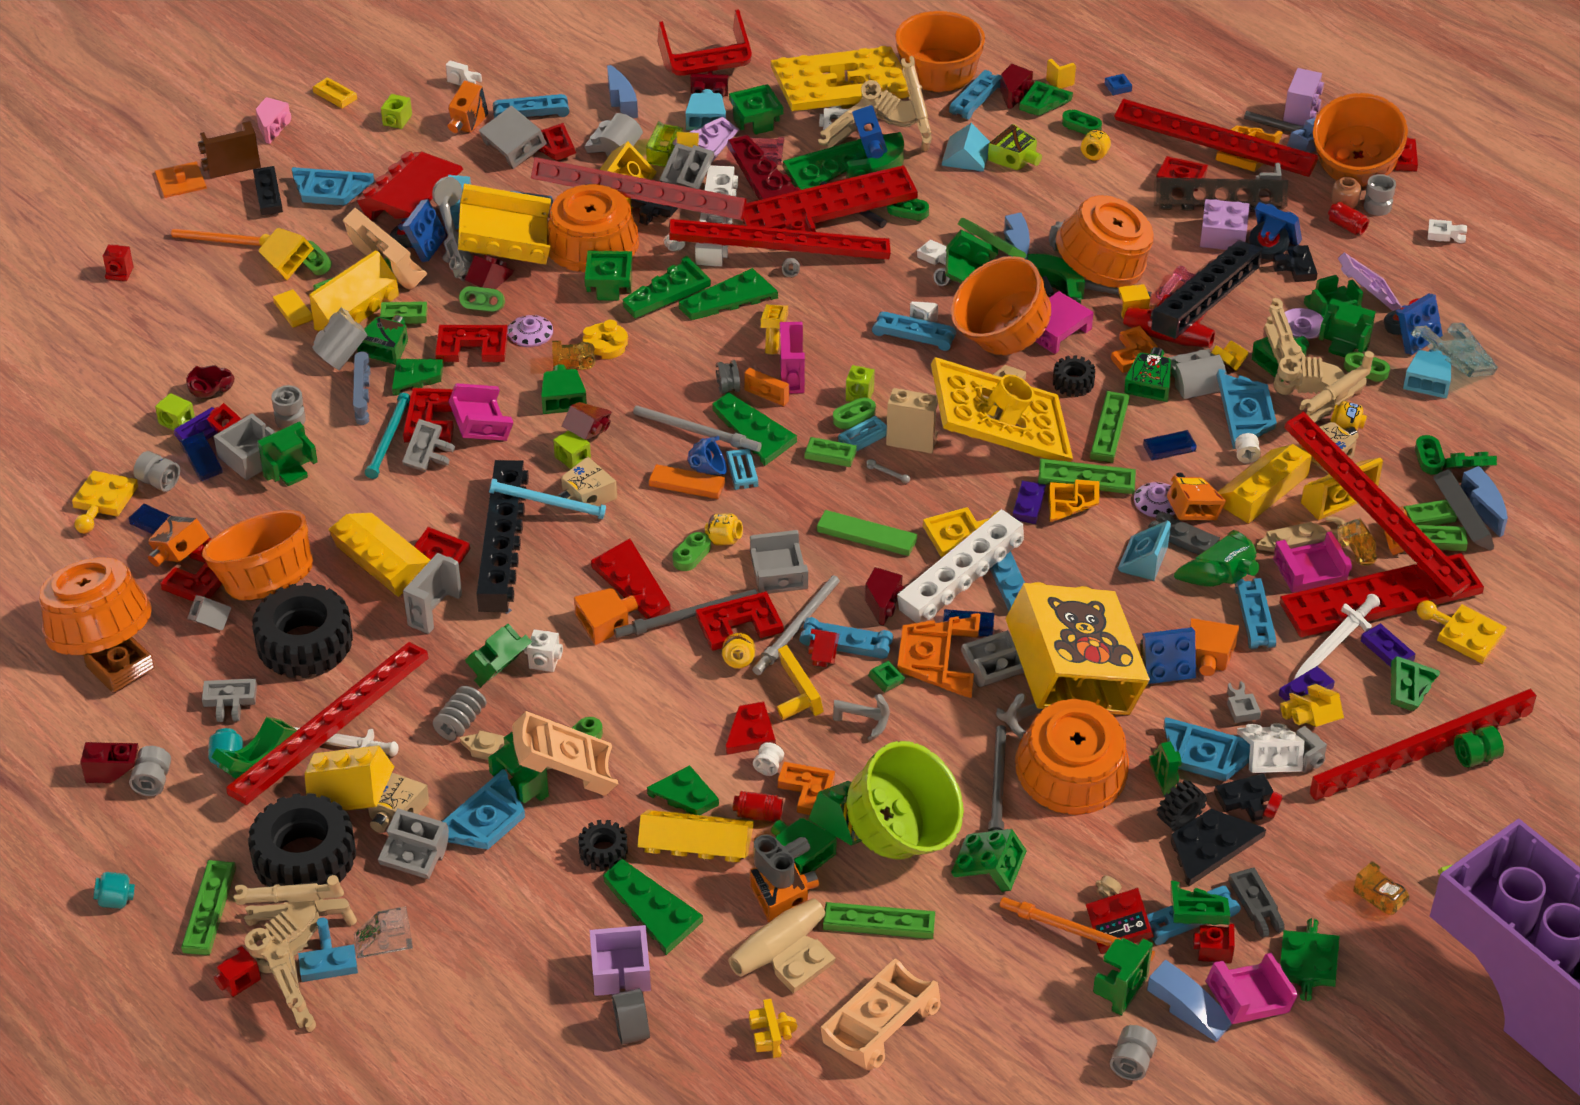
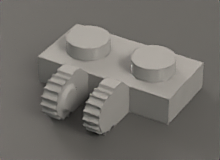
M419 419L402 462L403 465L426 472L430 460L447 466L450 460L446 456L433 453L434 449L438 447L447 452H453L455 446L439 439L442 431L441 426Z
M256 679L204 681L203 707L216 706L217 722H223L225 718L224 706H233L231 711L233 721H240V705H255Z

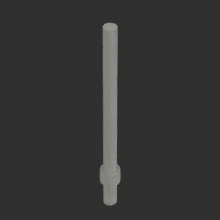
M637 405L633 410L635 415L707 437L719 436L721 441L731 443L732 447L739 449L744 447L759 452L762 446L760 442L747 439L745 435L739 433L730 434Z
M831 576L776 642L764 650L761 654V659L752 668L756 675H761L768 665H772L779 658L778 649L785 646L803 626L805 619L815 612L838 585L840 580L837 576Z

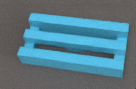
M875 415L839 434L838 441L857 445V451L886 437L887 425Z
M750 449L726 451L734 489L738 490L742 485L746 489L749 488L750 484H753V487H758V477ZM741 455L746 457L751 478H747ZM733 456H736L742 479H738Z

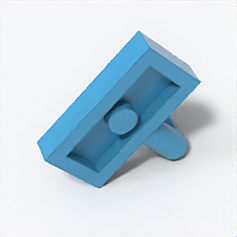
M319 918L317 920L321 950L298 953L302 982L357 974L354 944L332 948L328 920L326 918Z

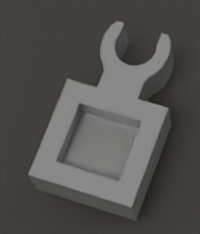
M1242 681L1239 682V690L1233 689L1231 683H1229L1227 688L1229 696L1227 705L1234 722L1239 723L1260 719L1261 711L1253 693L1245 694V684Z

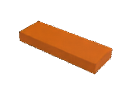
M658 464L655 465L649 479V486L714 499H719L725 484V477Z

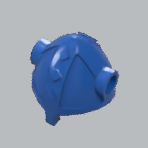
M719 436L703 438L693 445L687 457L691 468L697 472L711 475H723L727 472L725 459L716 441L720 440Z

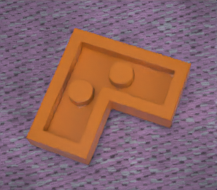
M1140 326L1120 332L1119 340L1126 348L1112 352L1111 360L1122 373L1130 370L1139 353L1150 354L1151 349L1158 346Z
M783 762L778 778V788L801 792L797 813L810 815L818 792L833 786L835 771Z

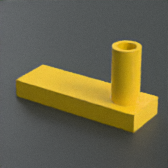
M766 304L761 317V328H766V354L779 353L780 322H786L788 305Z
M785 645L779 648L778 653L781 665L801 694L776 706L781 719L785 720L810 708L814 716L823 713L821 696L789 647Z

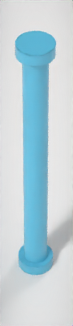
M493 478L489 488V493L494 494L495 491L596 515L598 519L602 520L605 515L606 505L596 506L499 483L497 479Z

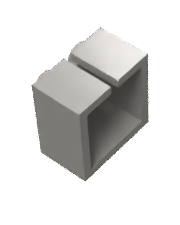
M250 414L214 435L217 457L247 481L262 471L257 441L275 433V431L269 426L266 427L265 423L254 414Z

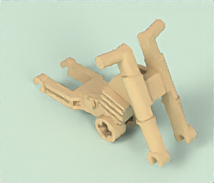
M910 56V63H906L905 58L901 59L902 73L910 95L908 97L909 101H902L887 90L882 92L879 83L876 81H866L861 87L862 98L860 102L846 111L825 130L821 131V136L826 137V139H818V143L822 146H828L827 148L837 146L857 129L852 111L872 105L876 117H879L889 125L910 127L917 123L922 135L921 149L928 151L932 141L931 130L921 91L922 85L919 84L915 69L914 57Z
M1273 298L1269 308L1271 316L1267 318L1264 331L1267 334L1274 356L1279 363L1273 384L1274 389L1282 395L1291 394L1294 389H1297L1298 393L1309 392L1313 394L1315 392L1317 395L1311 399L1303 400L1299 409L1304 410V408H1308L1306 414L1316 423L1323 417L1329 416L1336 404L1339 405L1342 401H1348L1354 394H1361L1366 386V376L1371 371L1374 353L1366 351L1362 365L1346 375L1339 367L1322 362V358H1306L1301 347L1293 338V333L1283 310V302L1278 298ZM1281 380H1285V382L1289 383V385H1285V383L1281 382Z
M335 875L328 877V884L323 885L312 883L286 886L274 885L272 887L247 888L245 885H237L235 890L238 895H234L233 898L238 905L272 901L278 903V901L288 900L284 904L251 905L245 908L248 915L244 919L249 926L256 925L262 920H270L269 924L266 923L264 925L266 929L256 928L250 931L245 937V945L250 955L258 962L259 971L273 974L285 996L288 1007L293 1011L299 1028L304 1027L305 1024L307 1031L312 1032L316 1027V1022L309 1013L306 1002L300 992L294 956L298 954V951L301 952L303 947L306 948L308 946L307 941L317 930V920L320 916L341 914L348 926H352L357 922L349 902L345 898L323 900L324 898H337L344 895L338 877ZM262 940L263 944L257 947L255 942Z

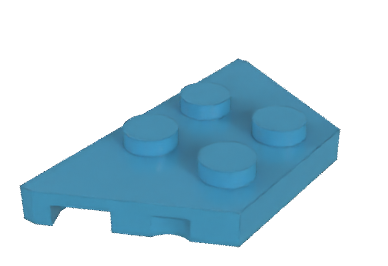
M292 167L293 179L301 200L305 203L346 205L374 182L373 173Z
M1218 369L1217 379L1233 449H1236V438L1242 434L1251 433L1258 438L1275 429L1277 422L1268 385L1258 381H1251L1249 378L1240 375L1239 378L1226 375V370Z
M1165 717L1163 727L1167 742L1171 741L1174 750L1178 751L1181 756L1182 765L1178 769L1226 782L1249 763L1250 744L1243 738Z
M503 769L442 822L448 825L449 843L488 850L525 818V811L521 802L517 799L514 787L509 782L507 772Z

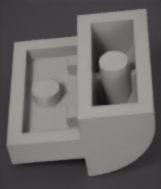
M616 113L611 121L605 120L599 124V127L590 136L584 147L587 153L605 152L608 157L613 150L627 141L634 146L643 134V131L632 117Z
M676 143L659 181L699 189L714 158V152L693 145V148Z
M341 307L330 317L326 327L318 332L312 348L322 359L340 371L366 338L367 333L360 324L353 320L349 312Z
M1210 349L1169 357L1171 359L1170 372L1175 378V387L1183 399L1220 391L1217 372L1218 369L1226 370L1220 355H1213Z
M1008 630L963 644L961 647V652L971 669V673H974V683L979 687L1024 673L1013 639Z
M397 808L386 831L388 839L380 853L378 862L380 865L429 879L438 859L442 860L445 854L449 835L448 825L445 822Z

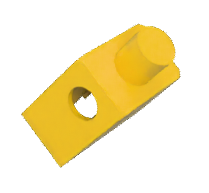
M277 228L271 235L263 234L259 240L261 245L259 253L286 280L292 276L314 249L304 236L282 228Z

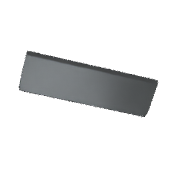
M1447 469L1434 475L1433 479L1472 541L1488 550H1493L1494 543L1491 533L1451 470Z

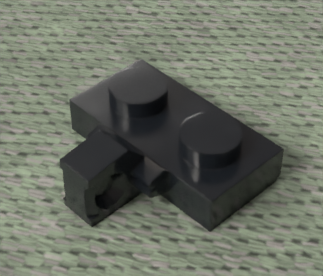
M631 199V206L640 210L639 223L645 225L652 221L653 216L658 217L660 215L670 218L678 209L676 207Z
M1308 245L1288 246L1285 254L1274 255V271H1291L1295 282L1317 280L1318 273Z
M1264 773L1217 785L1214 789V794L1224 812L1239 808L1241 810L1246 809L1252 822L1263 819L1262 813L1264 808L1262 804L1269 801L1273 793V789Z

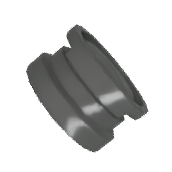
M731 360L730 364L717 362L715 366L719 370H716V379L720 386L718 387L720 394H727L728 391L733 389L735 392H740V378L736 361Z

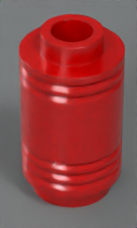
M1342 202L1333 204L1328 211L1330 222L1355 235H1362L1369 226L1370 220L1367 219L1366 215Z
M740 791L739 796H734L733 811L737 812V817L771 822L781 820L783 799L778 798V795Z

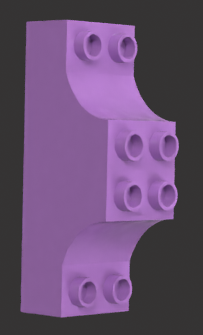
M1518 818L1440 874L1430 917L1469 949L1489 974L1502 1002L1505 1016L1504 1031L1580 1096V867Z

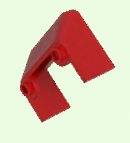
M739 9L735 10L733 32L737 44L713 49L672 54L663 21L659 22L657 42L665 69L675 75L685 76L748 65L751 61L752 51Z

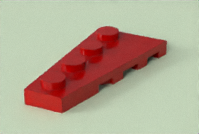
M630 538L591 560V567L624 598L631 595L634 596L638 606L637 610L646 619L661 616L671 611L669 601Z

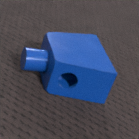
M870 105L852 111L867 158L882 157L887 152V147L873 106ZM871 124L873 130L865 131L864 126Z

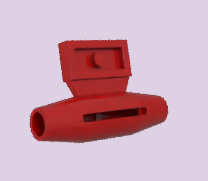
M1165 294V295L1163 296V298L1161 299V301L1159 302V304L1157 305V307H1158L1160 304H1162V303L1164 302V300H1165L1166 298H1169L1171 295ZM1128 307L1125 312L1123 324L1130 328L1140 326L1150 337L1183 346L1211 348L1213 345L1215 330L1200 324L1206 313L1174 339L1151 330L1152 320L1150 317L1153 309Z

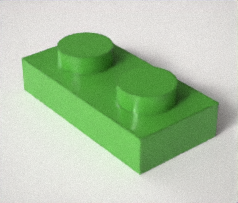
M382 302L380 317L391 320L394 315H399L404 318L405 324L426 323L427 302Z
M1416 525L1440 550H1467L1468 542L1464 527Z

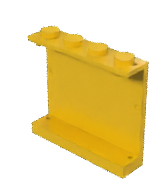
M464 184L460 198L458 250L546 265L550 251V245H547V218L551 199Z

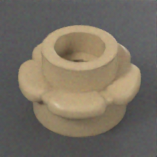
M1106 875L1095 883L1098 887L1097 893L1102 898L1119 894L1122 889L1119 882Z

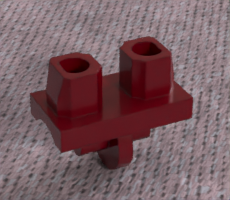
M709 71L708 74H691V94L701 93L705 89H710L713 93H720L722 98L728 96V75H713V71Z

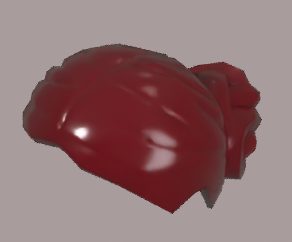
M216 365L206 367L195 366L188 373L186 384L189 392L197 398H209L219 390L222 392L230 390L235 378L232 372L226 368H219Z

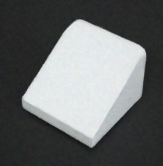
M911 302L910 317L936 323L938 319V304Z

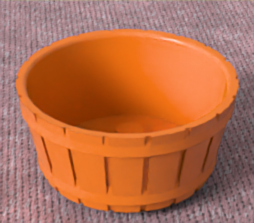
M929 11L913 15L899 25L895 34L896 48L900 61L902 58H905V62L910 63L909 58L913 56L919 84L922 85V89L933 92L953 91L968 84L977 71V65L985 43V33L978 23L962 14L947 11Z
M1352 93L1332 100L1321 109L1315 118L1313 127L1314 145L1319 154V160L1323 169L1336 181L1343 177H1352L1360 186H1367L1368 179L1373 175H1389L1392 172L1399 156L1404 150L1408 136L1406 119L1402 112H1400V109L1392 102H1389V100L1369 93ZM1363 151L1362 155L1364 158L1354 159L1355 154L1353 152Z
M598 184L579 185L565 190L552 203L547 227V245H550L548 256L558 265L572 271L585 272L587 251H632V257L637 252L639 235L633 220L631 207L625 196L616 189Z
M1097 195L1082 202L1079 208L1063 222L1056 233L1055 240L1060 255L1074 271L1094 283L1119 288L1132 286L1142 278L1147 266L1149 251L1153 244L1154 233L1148 219L1136 207L1116 197Z
M1016 256L994 259L974 270L959 286L951 305L952 321L956 328L964 336L976 342L983 350L995 355H1010L1032 345L1043 334L1051 317L1050 299L1046 294L1044 282L1038 269L1031 261ZM1015 317H1018L1016 321H1014L1011 324L1009 323L1010 321H1013Z
M295 510L272 511L240 521L213 537L206 544L202 552L208 567L220 580L225 591L232 598L238 600L265 598L270 593L272 595L275 594V591L281 587L285 589L291 584L298 583L311 571L313 561L306 517L303 513Z
M96 557L69 564L52 574L40 588L39 603L42 612V631L45 642L50 649L61 654L84 655L112 648L134 636L145 626L151 616L152 607L145 592L139 587L129 568L123 562L114 558Z
M1067 699L1055 702L1037 714L1031 726L1024 733L1015 756L1016 774L1029 796H1032L1042 806L1064 814L1081 815L1093 813L1112 804L1124 790L1129 774L1126 739L1121 725L1104 707L1096 705V703L1091 701H1082L1081 699ZM1075 733H1080V737H1085V741H1081V745H1076L1075 741L1070 740V737H1074Z

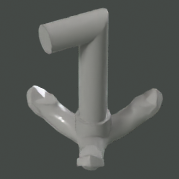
M1022 693L1015 697L1007 712L1000 708H997L996 711L997 717L1001 721L1006 722L1020 739H1022L1026 731L1019 726L1018 722L1043 710L1038 709L1035 703L1019 709L1026 698V695Z
M882 694L875 695L877 708L834 700L833 720L841 721L843 719V712L874 718V720L878 721V724L872 730L871 735L867 737L871 741L885 730L890 715L889 705Z

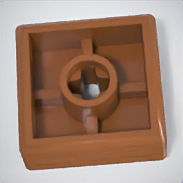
M133 637L112 648L83 655L85 666L111 692L123 689L127 684L145 676L146 673L155 668L153 656Z

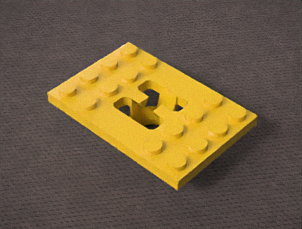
M880 46L879 48L871 49L861 48L854 51L810 56L800 55L793 58L781 57L771 60V69L791 111L829 108L832 106L850 109L860 102L862 98L861 87L869 80L878 82L882 92L887 90L899 99L910 97L906 80L902 73L903 67L891 46ZM846 70H854V71H847L848 81H845V71H846Z
M934 358L931 368L944 429L1025 452L1036 457L1067 462L1073 460L1057 394L1031 387L1025 380L1015 375L1008 374L998 377L943 359ZM997 407L1003 410L999 421L987 416H994Z

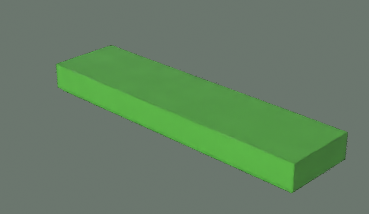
M960 218L957 225L1012 257H1026V253L981 226L965 218Z
M1106 392L1090 459L1114 463L1129 404V394Z
M1040 458L1038 483L1050 485V482L1074 484L1075 480L1099 481V491L1134 494L1136 469Z
M828 510L824 511L817 525V532L906 556L910 555L917 541V534Z
M208 860L181 946L182 953L210 955L235 874V862Z
M826 902L823 930L933 939L935 911Z

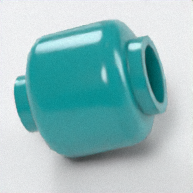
M218 729L209 737L208 759L219 768L220 763L211 758L215 749L240 750L243 748V738L233 729Z
M104 872L100 878L96 877L93 899L97 900L100 907L123 909L127 904V900L133 901L135 884H130V878L125 873Z

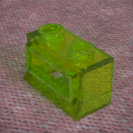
M658 121L646 145L647 162L666 167L675 147L672 143L677 138V132H683V128L666 125ZM661 141L669 142L667 146L660 145Z

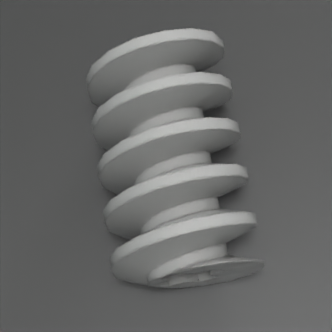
M459 687L445 704L444 708L435 716L433 720L435 731L449 741L455 740L456 736H463L465 729L470 727V723L474 722L481 709L485 708L487 704L485 697L472 687Z

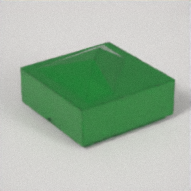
M889 660L871 669L868 674L884 693L903 684L905 679Z

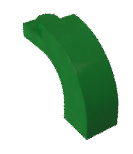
M901 132L883 134L887 152L882 157L847 161L846 179L902 166L904 162V139Z
M1027 254V260L1036 266L1041 277L1047 276L1051 287L1058 289L1081 304V299L1084 298L1085 287L1083 276L1074 271L1060 257L1047 254Z
M266 717L257 735L247 746L237 751L216 748L211 758L220 763V769L237 779L297 730L281 719Z

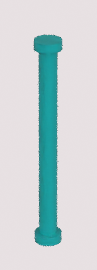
M400 393L398 395L397 406L372 462L364 471L365 475L370 479H376L379 476V467L406 406H409L411 396L407 393Z

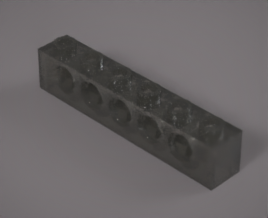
M1158 177L1154 180V206H1159V210H1172L1173 206L1181 207V210L1184 211L1194 210V207H1203L1204 211L1205 199H1217L1215 196L1217 190L1225 192L1226 199L1224 201L1249 203V212H1255L1259 202L1272 204L1279 210L1286 208L1288 202V180ZM1179 189L1183 195L1182 199L1175 200L1171 195L1172 190ZM1199 189L1203 191L1204 199L1196 200L1193 196L1194 190ZM1239 190L1247 193L1248 198L1246 201L1238 199L1237 192ZM1259 192H1268L1269 201H1262L1259 198Z

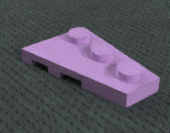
M724 117L705 124L703 128L696 131L694 129L690 132L699 133V147L714 152L713 162L727 146L728 139L734 138L739 129ZM677 138L674 139L672 144L676 145Z
M1345 252L1338 258L1342 265L1341 270L1347 277L1354 278L1359 285L1366 288L1392 311L1402 307L1384 278Z

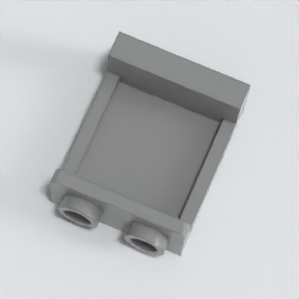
M512 105L479 129L484 143L487 146L491 144L501 152L513 169L547 144L541 130Z
M798 530L750 536V556L759 593L767 591L770 594L808 589V568L803 562Z
M437 553L403 590L408 626L429 634L434 629L433 609L446 595L457 599L462 596L458 561Z

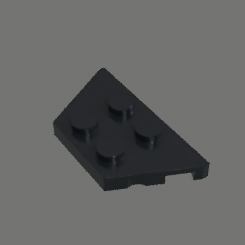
M1209 809L1172 833L1171 844L1174 851L1178 854L1177 860L1180 867H1183L1186 884L1191 886L1264 838L1266 829L1214 809Z

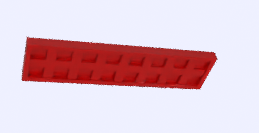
M905 165L746 203L743 223L745 226L782 229L784 228V222L806 219V215L809 214L813 223H818L918 198V191Z
M1459 553L1447 557L1472 582L1467 589L1453 598H1450L1418 564H1413L1280 596L1279 603L1299 637L1302 638L1335 630L1348 617L1347 614L1341 612L1343 605L1347 604L1356 611L1365 602L1369 594L1378 596L1380 605L1371 609L1364 617L1367 622L1417 610L1418 604L1425 600L1432 601L1435 605L1483 594L1484 586L1463 554Z

